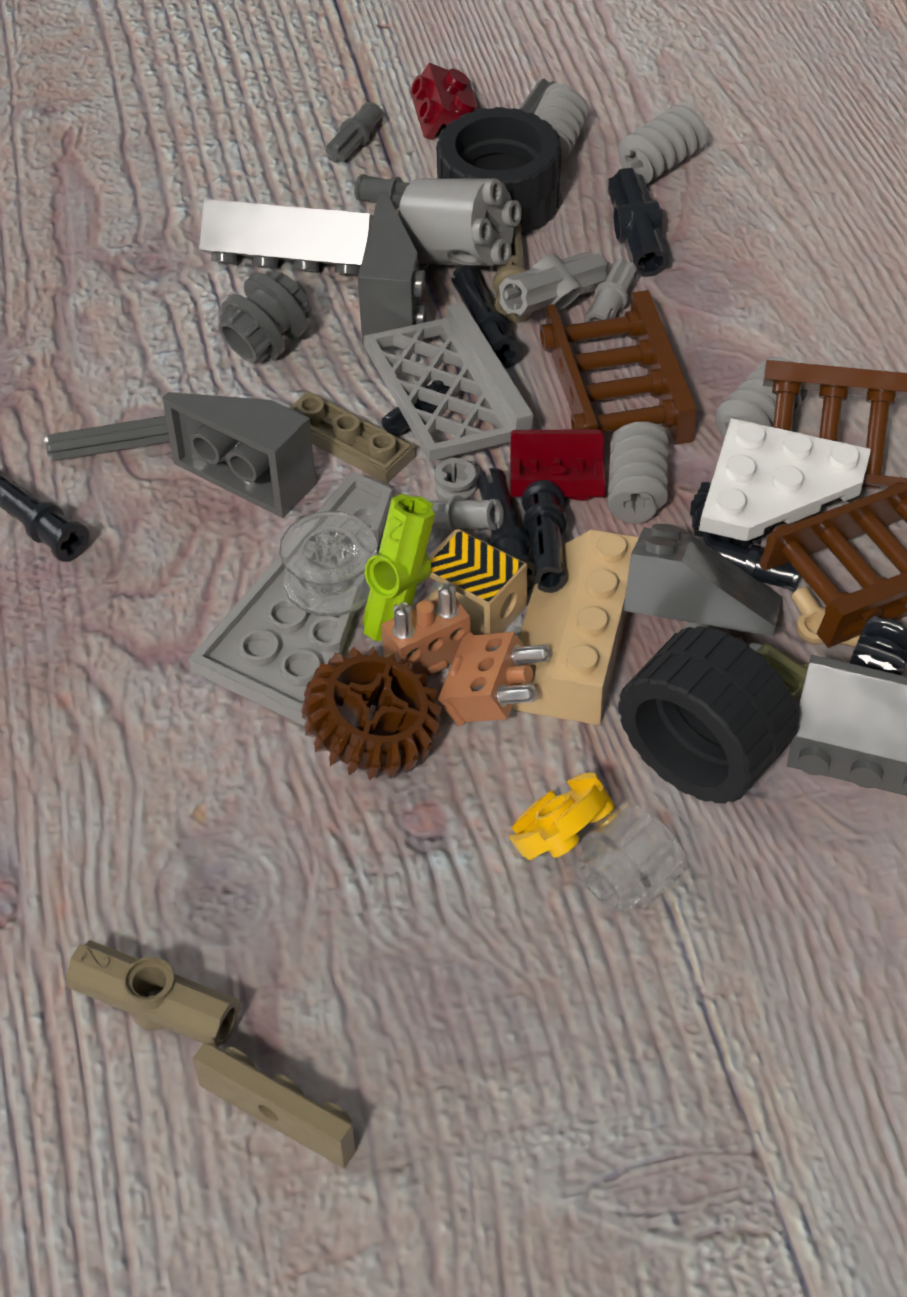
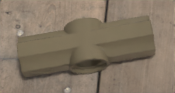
M89 940L86 944H79L70 958V965L65 976L68 988L131 1013L135 1023L144 1029L158 1030L167 1028L203 1044L204 1042H210L217 1047L223 1043L226 1044L235 1028L236 1018L240 1011L238 999L174 974L170 964L162 958L145 957L137 959L92 940ZM150 991H161L155 996H144L146 993Z

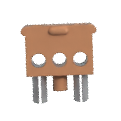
M444 582V585L440 584L438 586V598L432 601H420L413 610H411V606L406 602H400V606L398 604L394 606V618L381 624L382 657H386L394 650L395 661L403 665L412 660V672L414 674L427 673V675H432L452 664L463 636L471 632L470 615L456 599V588L453 586V583Z
M468 632L461 640L438 700L457 726H462L465 722L507 720L513 704L529 703L536 700L537 690L533 684H520L530 683L533 679V671L528 664L550 661L552 657L551 648L547 644L524 646L515 632L474 635L472 632Z

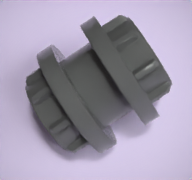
M267 271L265 274L254 273L244 282L246 297L232 294L222 303V314L219 316L220 323L218 328L226 343L240 357L249 362L257 361L261 363L267 357L276 360L285 351L283 335L289 339H297L307 330L306 319L309 317L310 303L297 283L284 273L274 271L273 273Z

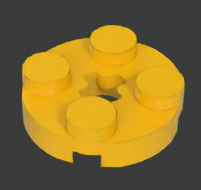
M584 773L571 778L566 782L572 790L556 796L551 790L522 813L512 826L516 834L509 835V840L521 856L527 858V860H532L546 851H549L553 858L566 854L579 842L580 838L577 832L588 823L601 820L614 809V801L595 773Z

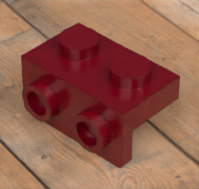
M428 63L423 73L418 75L412 83L410 94L423 136L429 140H433L442 124L448 125L453 120L460 118L461 115L475 112L479 109L470 80L460 70L454 68L448 70Z
M600 429L512 430L510 433V497H522L525 488L532 482L539 480H549L556 483L562 489L564 497L573 500L583 501L592 497H605L603 431ZM538 494L535 495V501L538 500Z

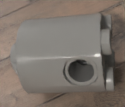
M422 178L413 180L406 187L400 200L398 216L417 251L418 264L492 266L504 265L510 260L514 226L520 223L521 207L517 200H511L510 193L504 183L496 178Z

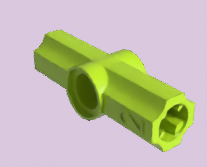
M400 494L391 499L379 554L368 559L365 565V578L370 587V592L362 621L364 625L363 633L376 642L382 641L381 624L394 618V606L396 604L400 606V602H406L412 608L417 585L426 581L431 573V563L426 549L435 513L432 510L434 504L421 496Z

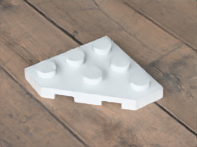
M731 418L702 512L699 531L749 541L763 535L764 528L783 520L790 524L820 512L822 504L839 497L843 501H847L859 496L871 449Z

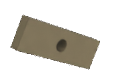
M307 391L289 407L310 418L313 445L386 484L415 458V446L310 391Z
M204 1042L194 1055V1065L201 1087L343 1169L356 1153L352 1119L336 1104L328 1101L323 1102L322 1105L317 1104L303 1096L300 1087L288 1077L281 1074H275L273 1077H270L257 1070L251 1059L234 1047H227L225 1050H222L210 1042Z

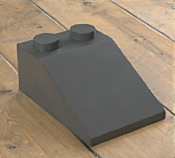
M387 193L378 194L358 273L362 344H364L365 335L424 323L427 317L426 305L419 304V298H423L425 291V271H418L417 251Z
M168 392L162 397L175 465L281 518H284L316 485L310 418L304 416L301 412L287 408L273 400L175 392Z
M653 524L652 528H643L631 553L623 611L774 636L782 597L693 535L681 533L679 527L670 524Z

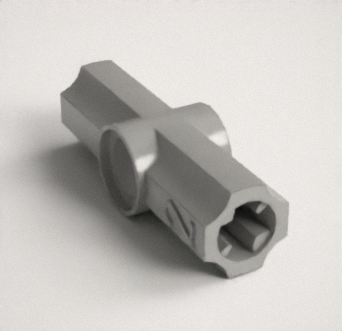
M587 251L564 259H560L556 253L550 254L538 261L530 270L506 277L498 287L500 290L499 303L507 314L516 313L519 316L555 304L557 311L568 306L579 295L594 291L599 283L605 282L607 279V263L599 253L590 254Z

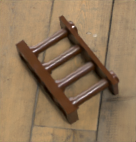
M649 290L632 292L631 311L625 312L623 317L563 326L555 304L546 305V324L540 325L541 345L544 351L550 350L572 413L571 429H600L603 433L616 431L620 427L633 422H650L662 424L664 428L669 427L676 445L694 442L697 408ZM627 334L629 338L634 337L636 341L634 346L573 355L569 345L571 342ZM638 363L640 367L646 366L648 371L647 375L586 385L583 384L579 373ZM646 393H650L652 397L657 396L659 400V406L596 416L590 402Z
M766 360L763 386H771L772 393L776 394L774 428L791 431L795 396L800 395L801 389L820 391L819 398L823 399L819 438L838 442L842 401L847 400L848 394L867 396L866 402L871 403L866 448L871 449L862 488L886 490L896 482H907V478L882 475L890 405L895 404V398L907 399V373Z
M896 482L886 490L791 525L782 524L775 528L767 538V544L759 566L764 571L789 562L826 605L825 615L817 635L828 648L860 636L864 625L873 616L885 620L890 618L895 621L907 617V550L886 527V525L902 519L907 523V482ZM866 533L901 574L889 579L887 577L880 578L848 540ZM829 548L863 589L850 594L848 592L841 593L809 554Z

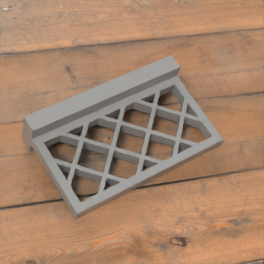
M463 302L448 305L446 318L364 336V347L429 461L507 443L510 447V433L512 430H532L534 416ZM439 335L444 340L442 347L422 342L425 338ZM395 346L404 349L399 357L384 352L381 348ZM413 353H417L433 360L427 366L409 359ZM442 362L460 367L461 371L458 375L438 368ZM403 371L421 378L415 385L399 380L397 377ZM440 380L450 388L446 394H442L425 387L430 381ZM461 390L477 395L479 399L476 404L455 398V396ZM419 398L421 401L438 407L431 414L416 409L414 405ZM448 409L467 415V418L462 424L444 418L443 415ZM476 419L494 424L497 429L483 431L472 426ZM434 429L453 434L455 437L454 439L435 443L431 434Z

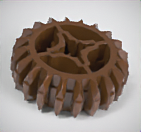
M354 646L347 652L345 657L335 652L333 657L329 659L328 664L321 663L320 667L315 670L312 680L307 683L304 692L305 699L301 708V718L307 720L304 726L305 736L316 738L314 742L315 752H330V766L339 761L346 763L349 776L357 768L365 770L369 781L377 775L379 770L389 779L396 775L399 769L408 773L410 769L415 767L417 761L422 762L423 758L427 757L432 743H435L439 734L442 707L435 704L438 699L437 689L426 687L428 683L427 673L414 674L412 672V660L403 665L395 661L394 650L386 657L379 656L374 646L366 652V655H362ZM374 705L373 719L369 720L370 707Z

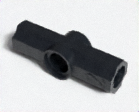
M633 168L619 169L613 177L608 179V194L614 209L613 220L616 239L619 243L624 242L630 262L635 264L637 271L641 273L642 277L655 276L662 268L668 266L669 257L662 236V217L659 203L656 200L651 201L643 175L637 174Z

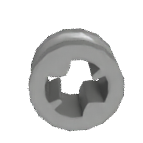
M450 458L439 463L435 469V493L442 501H448L452 496H462L465 500L473 498L476 493V469L473 464L461 458Z

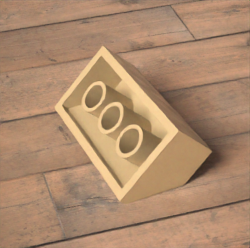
M590 530L562 545L566 583L562 589L553 593L540 591L537 587L538 584H534L519 636L524 646L549 645L552 657L549 662L528 664L532 668L533 679L530 683H521L520 685L533 684L537 690L536 700L529 703H515L511 710L594 725L601 724L628 612L623 611L630 558L639 537Z

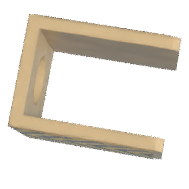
M459 529L454 530L429 556L431 563L429 578L443 585L444 582L453 583V586L456 588V599L470 615V630L474 635L503 633L526 608V563ZM438 586L425 600L432 601L438 598Z

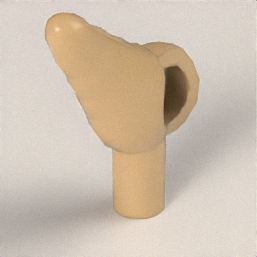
M807 587L799 588L791 596V599L801 613L796 624L797 635L811 645L823 644V641L817 635V631L825 615V608L819 606ZM860 636L842 642L839 645L856 647Z

